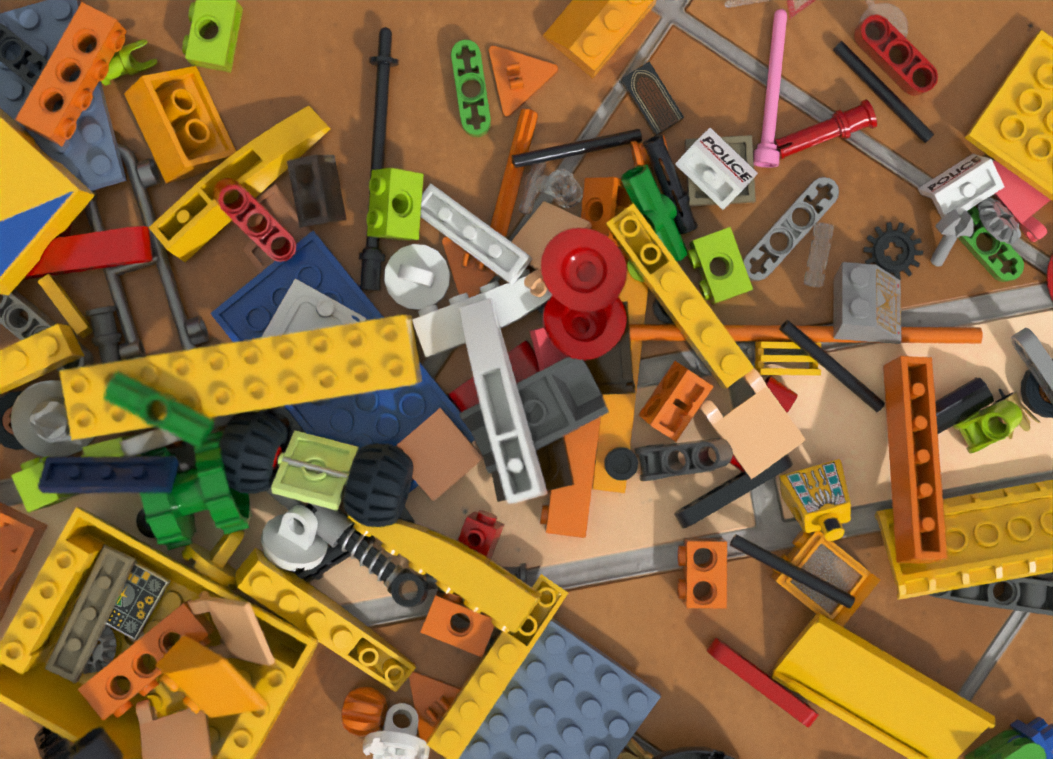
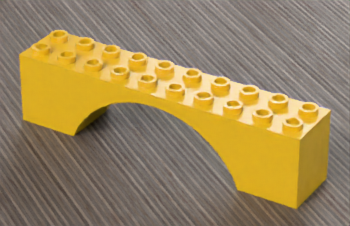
M400 315L60 371L72 440L155 427L147 425L140 417L103 399L109 381L118 371L161 393L171 394L177 401L209 417L401 387L422 382L412 316ZM156 400L152 407L153 413L157 418L163 419L166 415V406L161 400Z

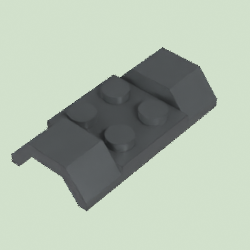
M567 357L517 383L535 451L609 413L605 399L584 360ZM480 403L459 413V415L471 431L483 455L485 467L488 473L491 474L498 470L482 408Z

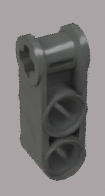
M722 438L667 445L655 444L635 448V453L639 454L642 474L639 476L640 481L710 472L728 465L733 457L731 445ZM710 447L716 453L715 462L709 458L708 450ZM679 451L682 452V454L685 457L684 466L679 462Z

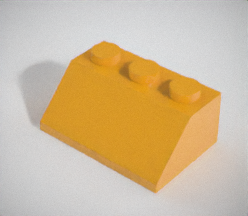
M572 0L544 33L543 38L593 79L654 7L657 0Z
M196 66L141 76L124 93L166 184L194 177L221 164L236 152Z

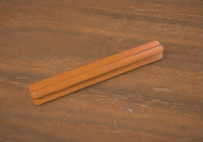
M522 109L520 111L490 226L504 237L507 236L525 167L514 168L512 155L529 152L538 118L537 112L530 109Z

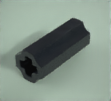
M976 377L935 401L938 434L994 402L993 394L981 378Z

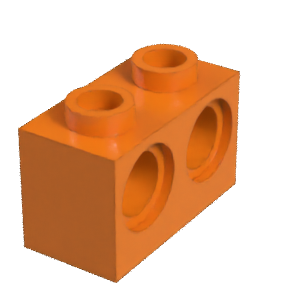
M674 361L638 415L650 426L677 442L714 386L677 361Z
M684 538V546H678V566H683V579H678L677 584L678 599H683V604L686 608L727 609V541L723 538ZM700 548H707L710 552V558L704 564H696L693 560L694 553ZM701 581L708 582L710 585L708 594L704 597L694 596V586Z

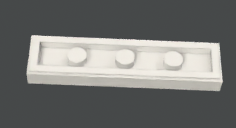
M430 183L423 192L420 217L513 285L532 261V257Z

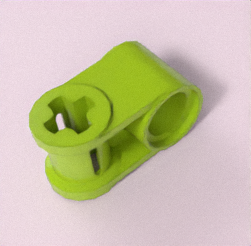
M1004 400L975 412L953 425L955 430L959 429L968 444L966 448L968 453L972 454L1007 438L1021 423L1022 412L1017 404ZM998 417L1002 418L1006 424L1001 423Z

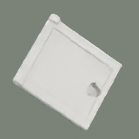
M295 279L261 338L357 323L351 315L359 318L361 322L366 321L367 318Z

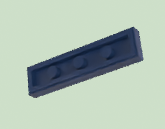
M175 456L47 457L37 488L42 493H171L179 462Z

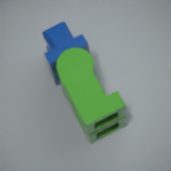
M1037 717L1028 724L1017 719L1010 724L1013 730H1005L964 757L965 759H1053V724L1048 725L1041 717Z

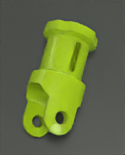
M147 39L124 45L119 52L114 54L109 63V71L101 81L104 86L110 85L111 80L125 74L135 75L158 63L157 59L140 63L131 54L133 50L146 45Z

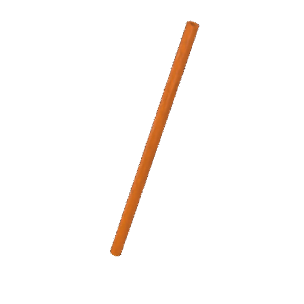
M630 324L631 340L687 341L675 324ZM723 325L734 341L793 342L779 330L781 325ZM796 326L814 342L880 343L833 339V326ZM901 327V343L981 344L983 332L980 327Z

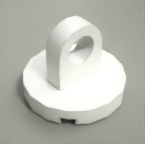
M412 244L400 248L391 256L385 267L384 281L388 293L396 303L408 309L421 310L435 305L444 298L450 284V271L446 260L437 250L427 245Z
M295 505L285 514L278 515L269 520L261 535L262 551L265 557L275 566L289 571H296V568H305V571L319 565L326 555L328 543L316 534L318 528L316 516L311 510L302 505Z
M406 703L393 705L386 714L382 731L372 732L365 736L363 753L366 756L372 753V759H428L430 747L424 740L416 737L418 728V714L416 710ZM397 714L406 715L409 718L410 726L398 728L393 723V716Z

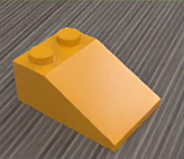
M183 635L155 664L163 673L159 678L160 681L173 693L179 689L185 695L182 703L196 715L199 711H202L210 718L261 710L268 704L223 657L186 635Z

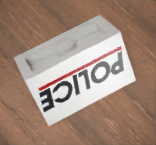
M711 128L675 163L722 210L758 174Z
M972 154L919 187L918 191L921 195L932 198L941 218H943L953 209L960 215L963 214L964 210L968 211L1005 186L992 159Z

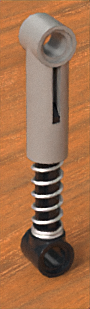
M271 488L266 491L287 510L295 505H302L311 510L318 521L316 534L333 548L340 544L343 552L348 551L351 554V559L359 560L360 566H366L369 569V574H375L378 576V581H384V586L387 587V591L392 595L397 604L403 607H416L426 600L428 585L423 577L412 573L408 568H402L400 564L395 565L391 562V557H385L382 554V549L378 551L372 546L373 542H367L364 539V535L360 536L355 531L356 529L353 527L354 522L348 519V516L339 508L338 510H333L311 503L305 506L299 500L273 494ZM412 580L417 584L418 593L415 598L408 600L402 594V587L407 581Z

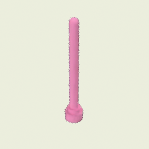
M778 9L774 13L761 143L757 144V149L753 150L754 166L773 168L779 166L780 152L777 151V145L774 144L787 23V13L783 9Z

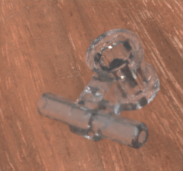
M547 162L533 164L531 171L526 173L523 187L525 191L519 211L526 215L531 214L538 192L551 195L555 202L563 208L574 207L582 199V187L568 170L558 169L549 176H546L543 173Z

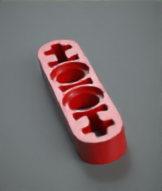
M716 637L706 650L717 661L806 727L810 728L818 718L819 714L813 708Z

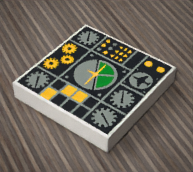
M136 561L106 624L134 640L138 639L171 580Z

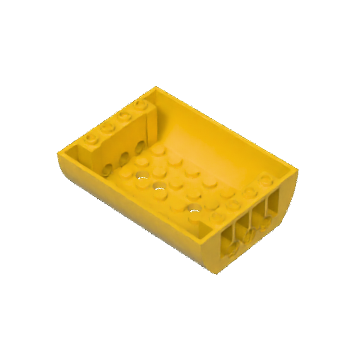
M76 507L0 642V702L73 743L91 730L103 727L122 751V759H142L140 723L136 712V704L138 702L148 699L150 706H154L157 710V719L189 709L182 703L185 695L179 689L173 693L160 681L159 678L163 675L162 673L156 678L159 685L144 697L138 693L130 699L133 706L119 718L112 714L103 721L78 690L98 672L82 673L79 682L74 683L45 669L103 546L108 544L137 558V562L171 580L142 630L144 635L184 602L190 599L192 601L199 599V594L203 591H208L210 597L250 603L275 662L269 666L234 658H226L225 660L268 704L261 710L213 718L208 716L213 759H255L313 656L319 640L88 510ZM210 612L203 613L216 629L208 636L212 642L206 648L211 645H220L219 639H221V636ZM110 627L115 635L117 644L114 660L134 643L130 641L128 636ZM171 632L169 635V642L172 646L181 639L178 633ZM144 654V665L149 669H155L156 659L150 654ZM119 675L117 678L118 686L122 690L129 691V680L125 676Z

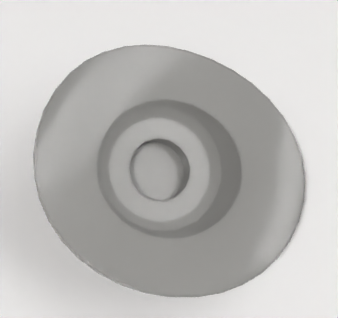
M49 380L35 383L22 391L14 402L11 412V426L14 436L25 449L42 457H66L81 451L82 447L88 446L94 439V437L71 439L62 381Z

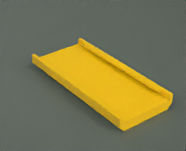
M1053 480L943 499L947 559L928 564L897 563L893 508L876 511L874 515L875 520H878L898 592L896 595L898 600L1053 572Z
M821 614L814 616L778 659L772 672L771 678L908 759H957L988 727L993 728L995 726V716Z

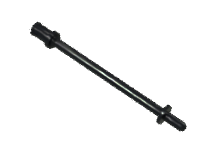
M383 27L379 31L378 56L369 58V63L377 66L370 179L372 170L384 169L390 67L399 65V60L391 57L392 31L388 27ZM367 235L366 247L362 249V252H359L358 257L359 260H362L361 283L359 287L362 290L380 291L381 261H385V254H382V250L379 248L380 238Z

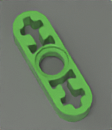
M461 40L453 46L451 51L461 124L463 130L469 136L481 137L491 127L481 52L475 42ZM467 48L470 54L476 55L470 58L472 71L479 69V73L468 72L459 76L458 72H465L463 59H457V56L462 55V49ZM475 80L480 84L481 90L476 97L469 98L462 93V86L466 81ZM483 101L484 106L477 105L479 117L485 118L486 122H482L480 129L475 130L472 124H467V121L472 119L471 107L464 109L463 105H476Z
M975 206L967 212L972 217L974 226L979 224L981 228L974 230L971 237L960 236L958 239L994 279L1001 282L1017 279L1024 269L1023 259L1010 244L997 240L987 231L979 218V210ZM980 233H987L991 236L993 244L989 251L985 252L977 247L976 238ZM1001 248L1003 251L997 255L1003 261H1012L1013 264L1010 266L1012 273H1002L1000 270L1003 267L1002 262L998 258H993L990 261L988 257L997 253Z

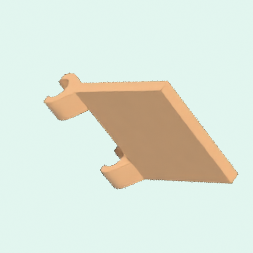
M543 201L511 241L532 257L529 266L536 269V271L530 273L525 278L524 284L531 289V294L536 297H542L548 289L542 278L541 259L544 249L550 240L560 232L568 229H590L592 227L589 221L546 201Z
M752 369L743 376V379L755 394L728 414L722 416L713 401L709 399L705 400L699 408L719 436L731 445L733 455L751 479L806 441L756 369Z
M208 591L201 592L199 599L188 601L193 614L210 612L221 636V639H219L221 644L217 646L211 645L208 647L209 650L224 659L234 658L269 666L275 662L250 603L210 597Z
M148 699L136 704V712L140 723L142 759H213L208 715L202 711H199L196 715L190 709L157 719V710L154 706H150Z

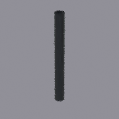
M843 41L833 49L838 57L924 143L934 135Z
M634 129L512 155V163L514 168L628 145L631 141L641 142L642 134L640 129Z
M786 320L780 326L779 330L875 412H879L884 407L885 402L789 320Z
M737 534L733 536L730 542L731 547L848 609L852 607L855 597Z

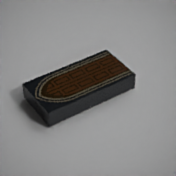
M650 61L621 78L622 84L654 136L683 120L684 116Z

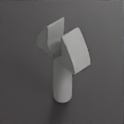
M953 209L936 224L935 227L943 237L930 259L933 265H943L958 237L972 236L974 223L966 210L960 216Z

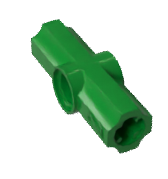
M647 164L629 169L621 175V181L632 204L634 203L676 262L681 261L688 254L686 252L687 248L673 220L677 215L674 203L670 198L660 193Z
M120 371L116 372L105 389L104 400L140 417L147 425L157 426L199 448L202 447L208 438L215 422L209 416L177 401L171 394L161 393ZM156 400H161L166 406V415L163 419L157 418L153 413L152 407Z

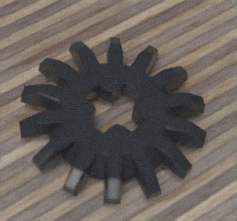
M887 222L886 232H883L877 226L874 229L878 237L875 239L870 235L867 236L866 239L873 244V247H864L863 252L872 253L873 257L865 260V263L871 264L875 262L877 266L888 273H893L894 277L901 280V271L909 277L912 275V272L908 267L912 265L918 268L921 264L913 260L914 256L923 255L922 250H915L914 245L921 243V239L911 240L910 236L915 232L912 228L906 233L902 232L904 223L899 222L897 229L892 230L891 222ZM890 242H894V246L897 248L901 247L902 253L896 256V261H892L890 256L884 255V250L889 248Z

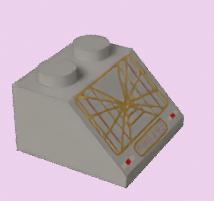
M842 262L834 276L833 339L900 344L901 281L875 264Z

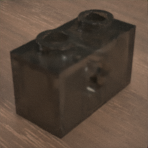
M312 155L287 161L299 227L320 226L347 220L335 155Z

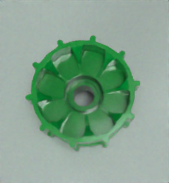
M223 431L209 434L202 447H194L197 468L182 472L178 463L171 493H139L146 514V522L149 523L157 538L158 545H165L167 550L193 544L192 537L197 532L194 513L209 510L216 529H222L225 535L250 528L249 521L250 517H252L249 493H241L228 486L220 454L221 448L219 446ZM166 446L141 453V456H175L176 458L175 454L167 451Z

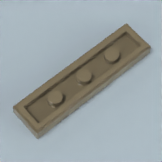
M108 544L103 546L45 667L46 670L74 683L79 682L137 558Z

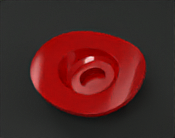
M588 228L565 230L550 240L542 254L541 273L546 287L560 303L573 310L581 312L602 310L611 305L624 289L627 279V267L624 256L617 245L600 232Z
M552 296L546 303L542 315L544 329L552 343L563 354L579 360L595 359L610 351L621 339L627 320L624 305L619 297L602 310L581 312L563 305Z

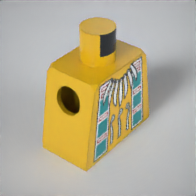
M840 459L779 476L781 497L804 532L812 533L822 530L827 541L837 540L844 535L845 532L842 524L848 523L851 520V507Z

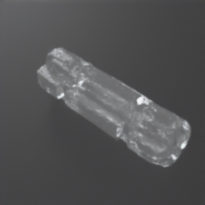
M819 222L814 225L812 236L816 237L815 240L811 241L807 267H810V269L806 271L804 284L807 286L819 288L824 284L825 274H822V271L827 268L831 243H828V239H832L834 230L831 224Z

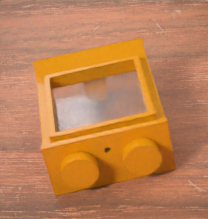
M802 529L792 542L795 545L787 556L783 554L780 557L854 596L855 601L852 607L848 609L773 568L774 572L770 577L814 613L821 614L843 627L881 580L833 541H827L820 531L806 533Z

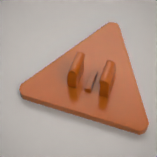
M497 46L489 48L503 115L506 117H510L558 72L556 64Z
M448 237L442 239L459 295L467 293L469 298L478 295L481 292L480 287L489 284L496 276L495 272Z
M413 671L409 676L414 709L418 714L419 737L426 742L462 688Z

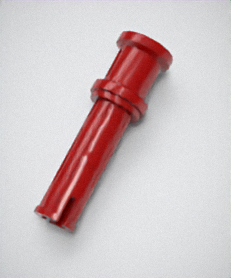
M865 99L857 107L844 112L842 110L835 111L831 119L782 138H777L774 140V144L777 145V149L790 145L779 150L780 159H784L787 156L839 136L840 139H847L855 131L866 127L873 129L877 127L876 115L871 103Z

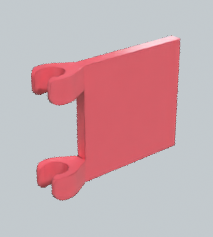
M996 160L993 161L1005 186L993 195L1014 215L1013 218L1019 223L1026 237L1031 242H1036L1047 234V229L1032 215L1047 204L1050 199Z

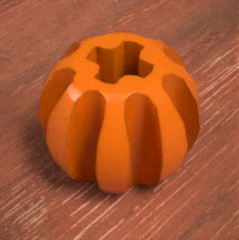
M359 687L349 692L342 707L341 720L343 727L350 734L357 737H365L369 733L380 731L383 728L387 714L385 696L371 687Z

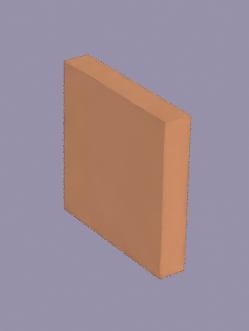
M439 408L396 445V447L402 449L413 462L412 478L433 502L483 459L481 453L442 408Z

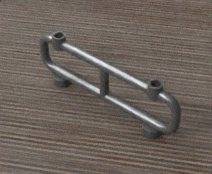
M117 143L120 157L124 161L143 224L150 227L156 221L147 187L160 184L157 167L151 158L138 162L131 149ZM93 190L92 192L95 196L84 208L92 233L105 231L96 202L97 194ZM150 229L153 261L103 269L126 343L119 345V353L123 361L146 357V352L142 341L138 337L120 275L155 264L157 265L183 351L196 349L197 344L209 340L208 330L201 316L187 320L166 249Z

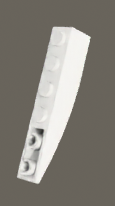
M529 269L522 272L513 285L507 283L500 286L498 281L480 287L481 294L469 298L468 294L464 293L449 299L450 305L439 310L437 305L419 310L418 314L420 317L412 319L425 357H431L466 344L459 311L460 307L492 298L498 322L502 329L546 304L553 295L548 289L542 297L532 295L531 289L524 284L525 278L530 274Z
M492 298L460 307L459 311L471 368L508 504H514L548 494Z

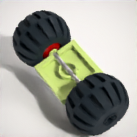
M262 410L237 413L227 423L219 446L230 488L241 493L252 494L264 492L271 488L273 494L333 510H338L344 494V508L355 521L368 527L389 526L396 523L400 518L408 498L413 476V462L402 449L391 444L374 443L366 445L359 450L357 446L294 430L287 446L288 431L284 423L276 416Z

